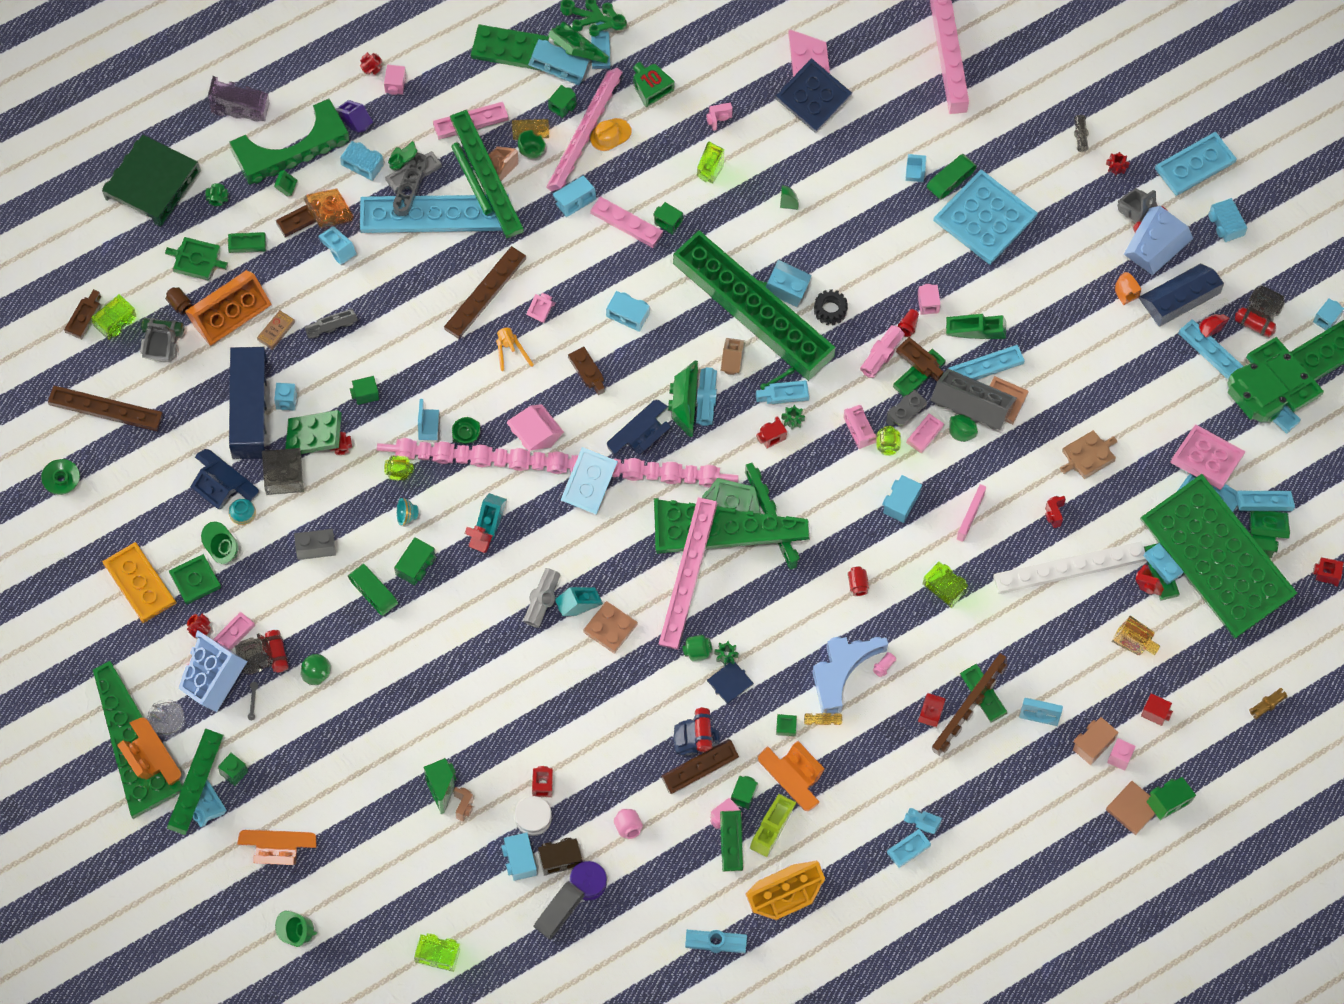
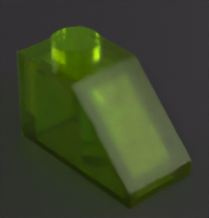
M709 141L697 166V176L702 181L713 184L724 167L725 149Z

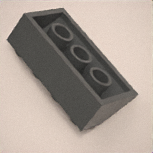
M947 369L937 381L931 401L940 407L952 409L956 414L966 415L975 422L987 424L991 429L1001 430L1017 397Z

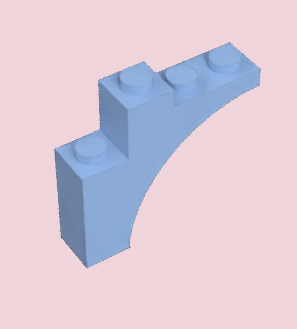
M834 637L827 641L830 663L819 662L813 666L812 672L822 716L842 712V691L849 675L866 659L887 652V638L874 637L870 641L862 642L857 640L851 644H848L847 637Z

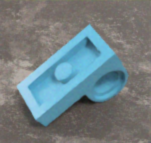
M334 226L318 236L320 241L330 249L333 257L340 265L356 255L353 243Z

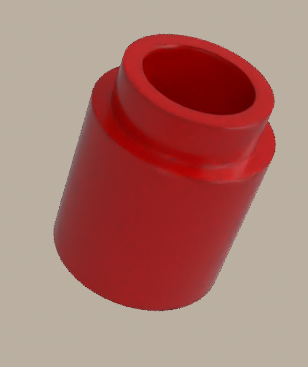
M861 566L851 568V571L847 574L850 591L853 592V596L868 594L869 583L866 569H862Z

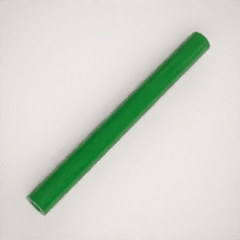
M458 142L453 143L451 148L485 215L491 214L493 210Z

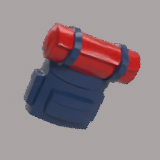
M698 708L694 711L695 716L693 720L687 719L674 725L673 739L677 754L682 756L695 755L698 751L706 752L720 744L719 731L711 727L710 721L712 718L708 708ZM712 733L715 737V743L713 742V738L711 737Z

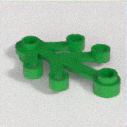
M562 0L560 3V11L563 15L570 16L573 13L586 17V19L574 20L572 22V29L574 31H582L583 26L591 25L589 27V34L591 36H598L600 31L611 28L622 30L627 26L625 16L616 14L611 3H604L602 5V12L597 6L596 0L585 1V7L592 10V12L575 7V3L572 0ZM603 22L600 25H595L594 23Z

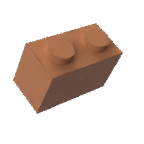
M1102 717L1097 721L1093 720L1086 728L1088 731L1084 735L1080 733L1074 740L1073 751L1090 766L1116 740L1119 733Z

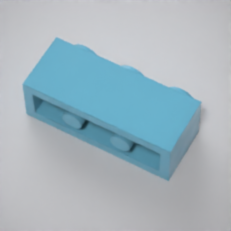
M539 39L528 65L579 85L583 79L589 59L571 56L562 47H557L549 41Z

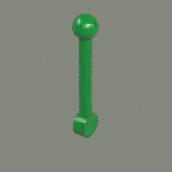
M791 367L787 372L770 382L761 384V390H765V387L769 386V384H774L787 375L793 374L795 370Z

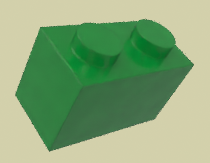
M414 537L395 565V575L415 586L418 581L424 578L428 565L431 566L436 559L435 548Z
M1183 777L1177 780L1173 778L1164 787L1160 788L1158 786L1150 792L1151 796L1146 802L1161 821L1188 806L1196 797V794Z

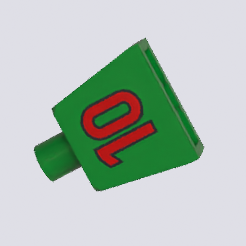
M639 62L633 67V70L636 72L633 76V85L645 107L650 106L674 91L675 81L656 64H651L645 68L642 62Z

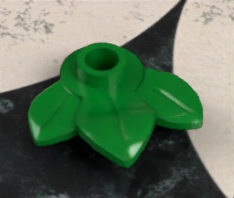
M411 141L403 149L399 147L394 149L388 160L391 170H400L406 162L416 155L418 150L416 149L415 142Z

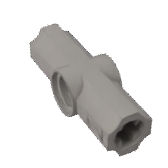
M545 568L538 587L533 589L529 595L530 606L523 620L524 623L539 628L547 607H551L555 601L554 590L561 576L559 572Z

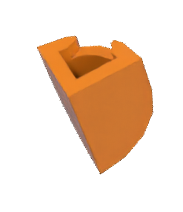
M1123 273L1115 284V291L1119 300L1125 305L1139 298L1142 290L1130 273Z

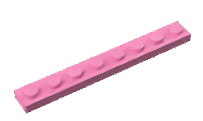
M615 68L607 71L546 186L551 192L565 186L566 178L573 171L575 161L581 156L583 146L589 141L591 131L597 126L596 121L604 112L606 102L610 100L614 87L620 82L622 74L620 69Z
M699 497L697 499L659 641L660 646L679 650L718 504L717 501Z

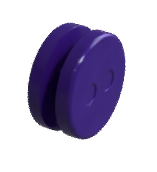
M584 861L572 869L570 882L585 893L582 900L592 901L598 899L605 892L607 876L603 867L598 863Z

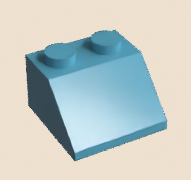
M778 260L766 284V288L780 300L797 307L812 275Z

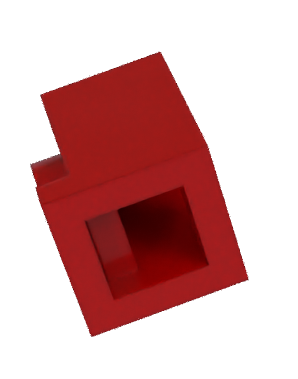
M777 416L773 423L768 422L760 428V432L756 434L759 443L764 444L767 449L786 440L787 430Z
M1321 557L1319 562L1314 564L1313 574L1316 575L1315 580L1334 584V586L1338 587L1344 562Z
M548 766L533 768L532 796L552 797L553 768Z

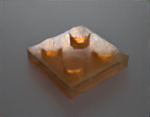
M337 188L308 194L304 197L306 205L320 228L350 222L354 217Z

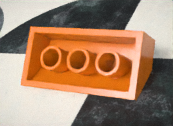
M246 270L185 312L193 326L211 346L272 304L255 274Z

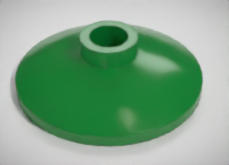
M66 459L51 461L44 467L41 474L44 488L56 495L71 492L76 488L80 480L77 466ZM59 478H65L64 481H58Z

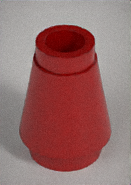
M910 309L898 324V327L905 333L904 337H910L915 333L919 313L914 309Z

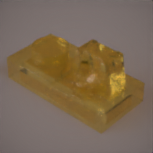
M548 119L512 120L513 140H518L519 135L523 131L533 130L537 136L542 135V138H549Z

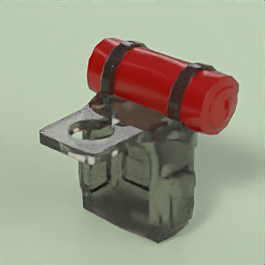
M1261 285L1251 294L1249 298L1250 304L1247 308L1242 307L1236 312L1235 321L1241 323V326L1256 331L1261 336L1265 335L1270 338L1276 332V323L1273 322L1274 317L1279 316L1285 301L1283 295Z
M270 630L265 633V637L258 633L256 639L251 637L235 645L236 654L247 661L242 669L244 674H254L266 667H272L273 671L278 673L284 672L289 668L280 630Z

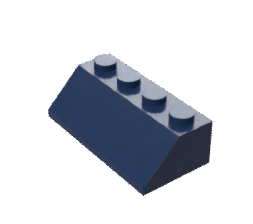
M1200 263L1139 296V300L1160 327L1221 294L1224 282L1213 268Z

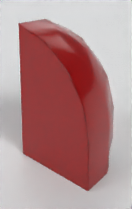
M1224 314L1210 315L1199 323V329L1207 338L1220 332L1230 318Z

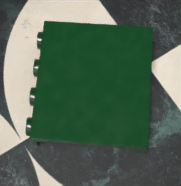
M142 135L139 140L135 141L129 154L125 155L119 168L114 170L111 179L104 184L102 192L106 201L112 198L151 217L154 224L161 227L201 170L198 161Z

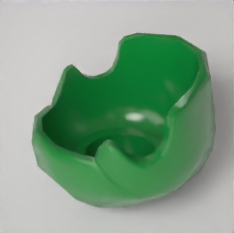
M533 130L523 131L519 135L518 150L524 157L536 159L545 152L546 143L542 139V135H535Z
M321 654L309 655L302 662L300 675L303 681L309 685H320L329 677L331 664Z

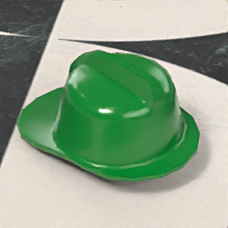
M217 521L206 524L201 532V542L213 560L219 564H226L233 558H236L239 544L226 526Z
M287 910L277 916L275 931L278 938L284 943L300 947L309 942L314 935H317L313 922L308 917Z

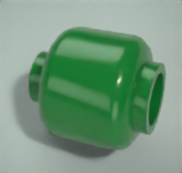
M703 634L688 637L686 645L683 646L685 657H689L692 662L708 659L710 653L713 652L710 638H706Z

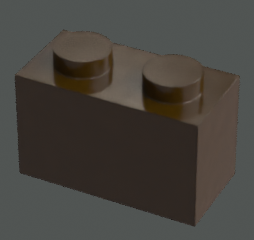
M568 837L558 843L547 842L538 847V855L544 876L573 869L577 864L583 862L577 838L572 839Z

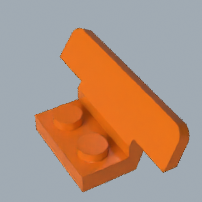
M139 718L130 722L139 738L132 743L123 740L117 746L137 777L147 780L161 771L169 785L181 779V771L146 718Z
M799 741L792 745L788 754L781 760L768 746L759 754V763L804 811H810L819 804V800L808 789L819 780L825 768Z
M242 830L239 833L237 845H256V855H253V863L296 864L297 847L316 848V835L312 832Z

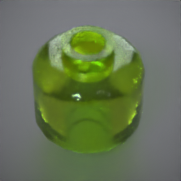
M885 426L877 432L876 447L883 455L891 456L900 450L901 433L897 429H894L892 426Z
M391 455L388 460H385L384 473L390 480L405 481L408 479L409 474L413 473V463H410L407 456Z

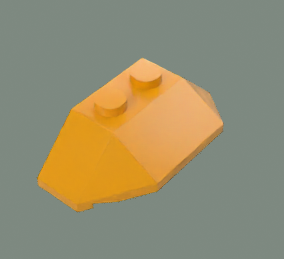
M817 860L793 864L757 881L745 895L753 913L778 920L812 904L821 885L825 881V877Z

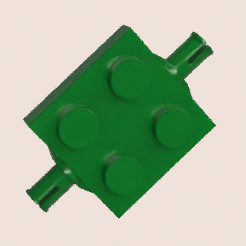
M184 237L178 249L167 247L165 250V255L174 256L176 259L173 266V272L209 281L212 271L216 267L225 270L228 267V262L218 260L220 245Z

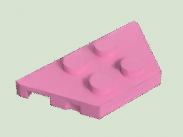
M788 30L793 77L811 58L830 73L826 42L793 30Z

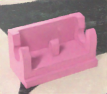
M862 405L844 410L843 418L858 449L878 442L877 436L864 414Z

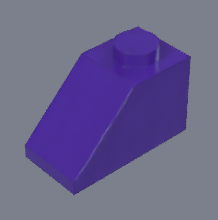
M347 100L336 108L339 117L353 131L364 132L373 123L364 105L361 103Z

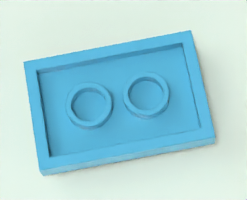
M582 447L561 501L597 515L618 461Z

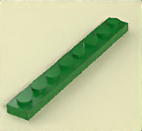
M467 109L450 115L451 123L506 239L523 233V227Z

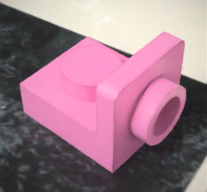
M731 103L709 107V114H706L708 125L712 126L713 131L717 130L718 120L725 121L732 118Z
M542 293L541 296L535 294L526 315L544 323L555 302L551 301L552 297Z

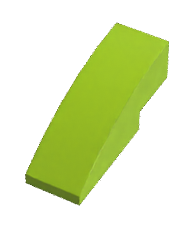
M778 794L753 837L749 849L768 857L796 805L795 801Z

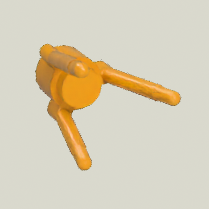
M507 327L499 330L497 333L499 339L496 342L501 371H504L502 346L510 347L511 351L514 352V343L529 365L533 367L534 364L519 343L516 335L512 333L511 328Z

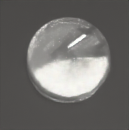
M170 699L159 700L148 711L147 720L158 737H175L185 726L183 709L176 701Z

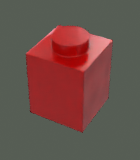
M1151 693L1141 717L1162 726L1165 720L1169 722L1173 710H1170L1172 702Z

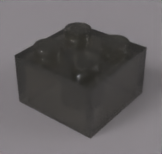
M300 448L262 451L266 495L304 492L303 463Z

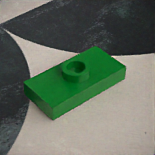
M265 232L228 234V252H266Z

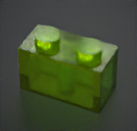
M118 294L92 316L91 319L93 326L110 340L112 337H116L126 325H130L137 316L134 307Z
M939 561L924 576L922 585L951 608L967 593L968 584L964 578L955 575L948 565L942 564Z
M420 934L414 955L415 963L454 972L460 953V944L454 939L446 938L443 940L434 934Z

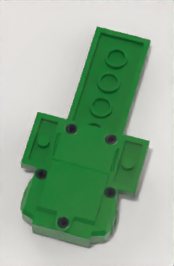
M1344 320L1291 352L1277 336L1251 351L1246 356L1251 364L1238 368L1230 375L1227 382L1229 387L1227 393L1250 420L1255 419L1261 423H1270L1275 420L1286 405L1294 413L1311 403L1324 393L1323 389L1316 383V380L1344 364Z

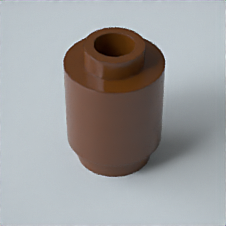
M172 287L167 291L165 300L177 313L184 315L186 314L185 311L193 306L191 300L180 287Z

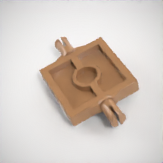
M1094 430L1062 448V452L1067 457L1069 463L1060 467L1061 472L1065 474L1074 469L1079 472L1083 479L1088 478L1115 461L1116 457L1109 447L1118 443L1115 436H1112L1104 441Z

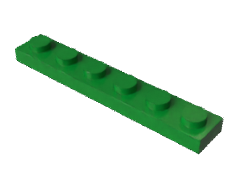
M753 462L746 464L745 475L750 485L756 489L758 502L763 514L769 513L777 516L775 502L769 499V490L767 485L763 484L760 479L762 476L759 468H755ZM792 541L777 543L789 570L797 568L799 555L797 550L792 548Z
M205 728L167 829L186 835L224 736L223 734Z

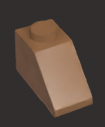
M725 339L720 371H725L726 374L731 375L740 372L744 340Z

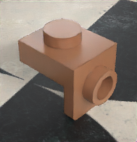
M455 787L453 790L454 797L461 800L455 812L456 819L464 821L465 817H469L472 813L473 794L466 788L461 787L459 789Z

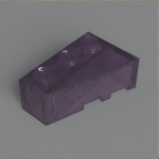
M212 76L208 92L211 113L219 116L228 115L237 119L246 118L256 122L266 120L270 104L268 93L247 86L245 89L234 86V82L229 81L227 84L218 81V77Z

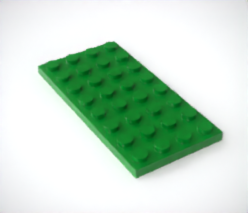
M1200 474L1140 517L1146 528L1182 569L1184 576L1234 639L1297 595L1295 589L1203 474Z

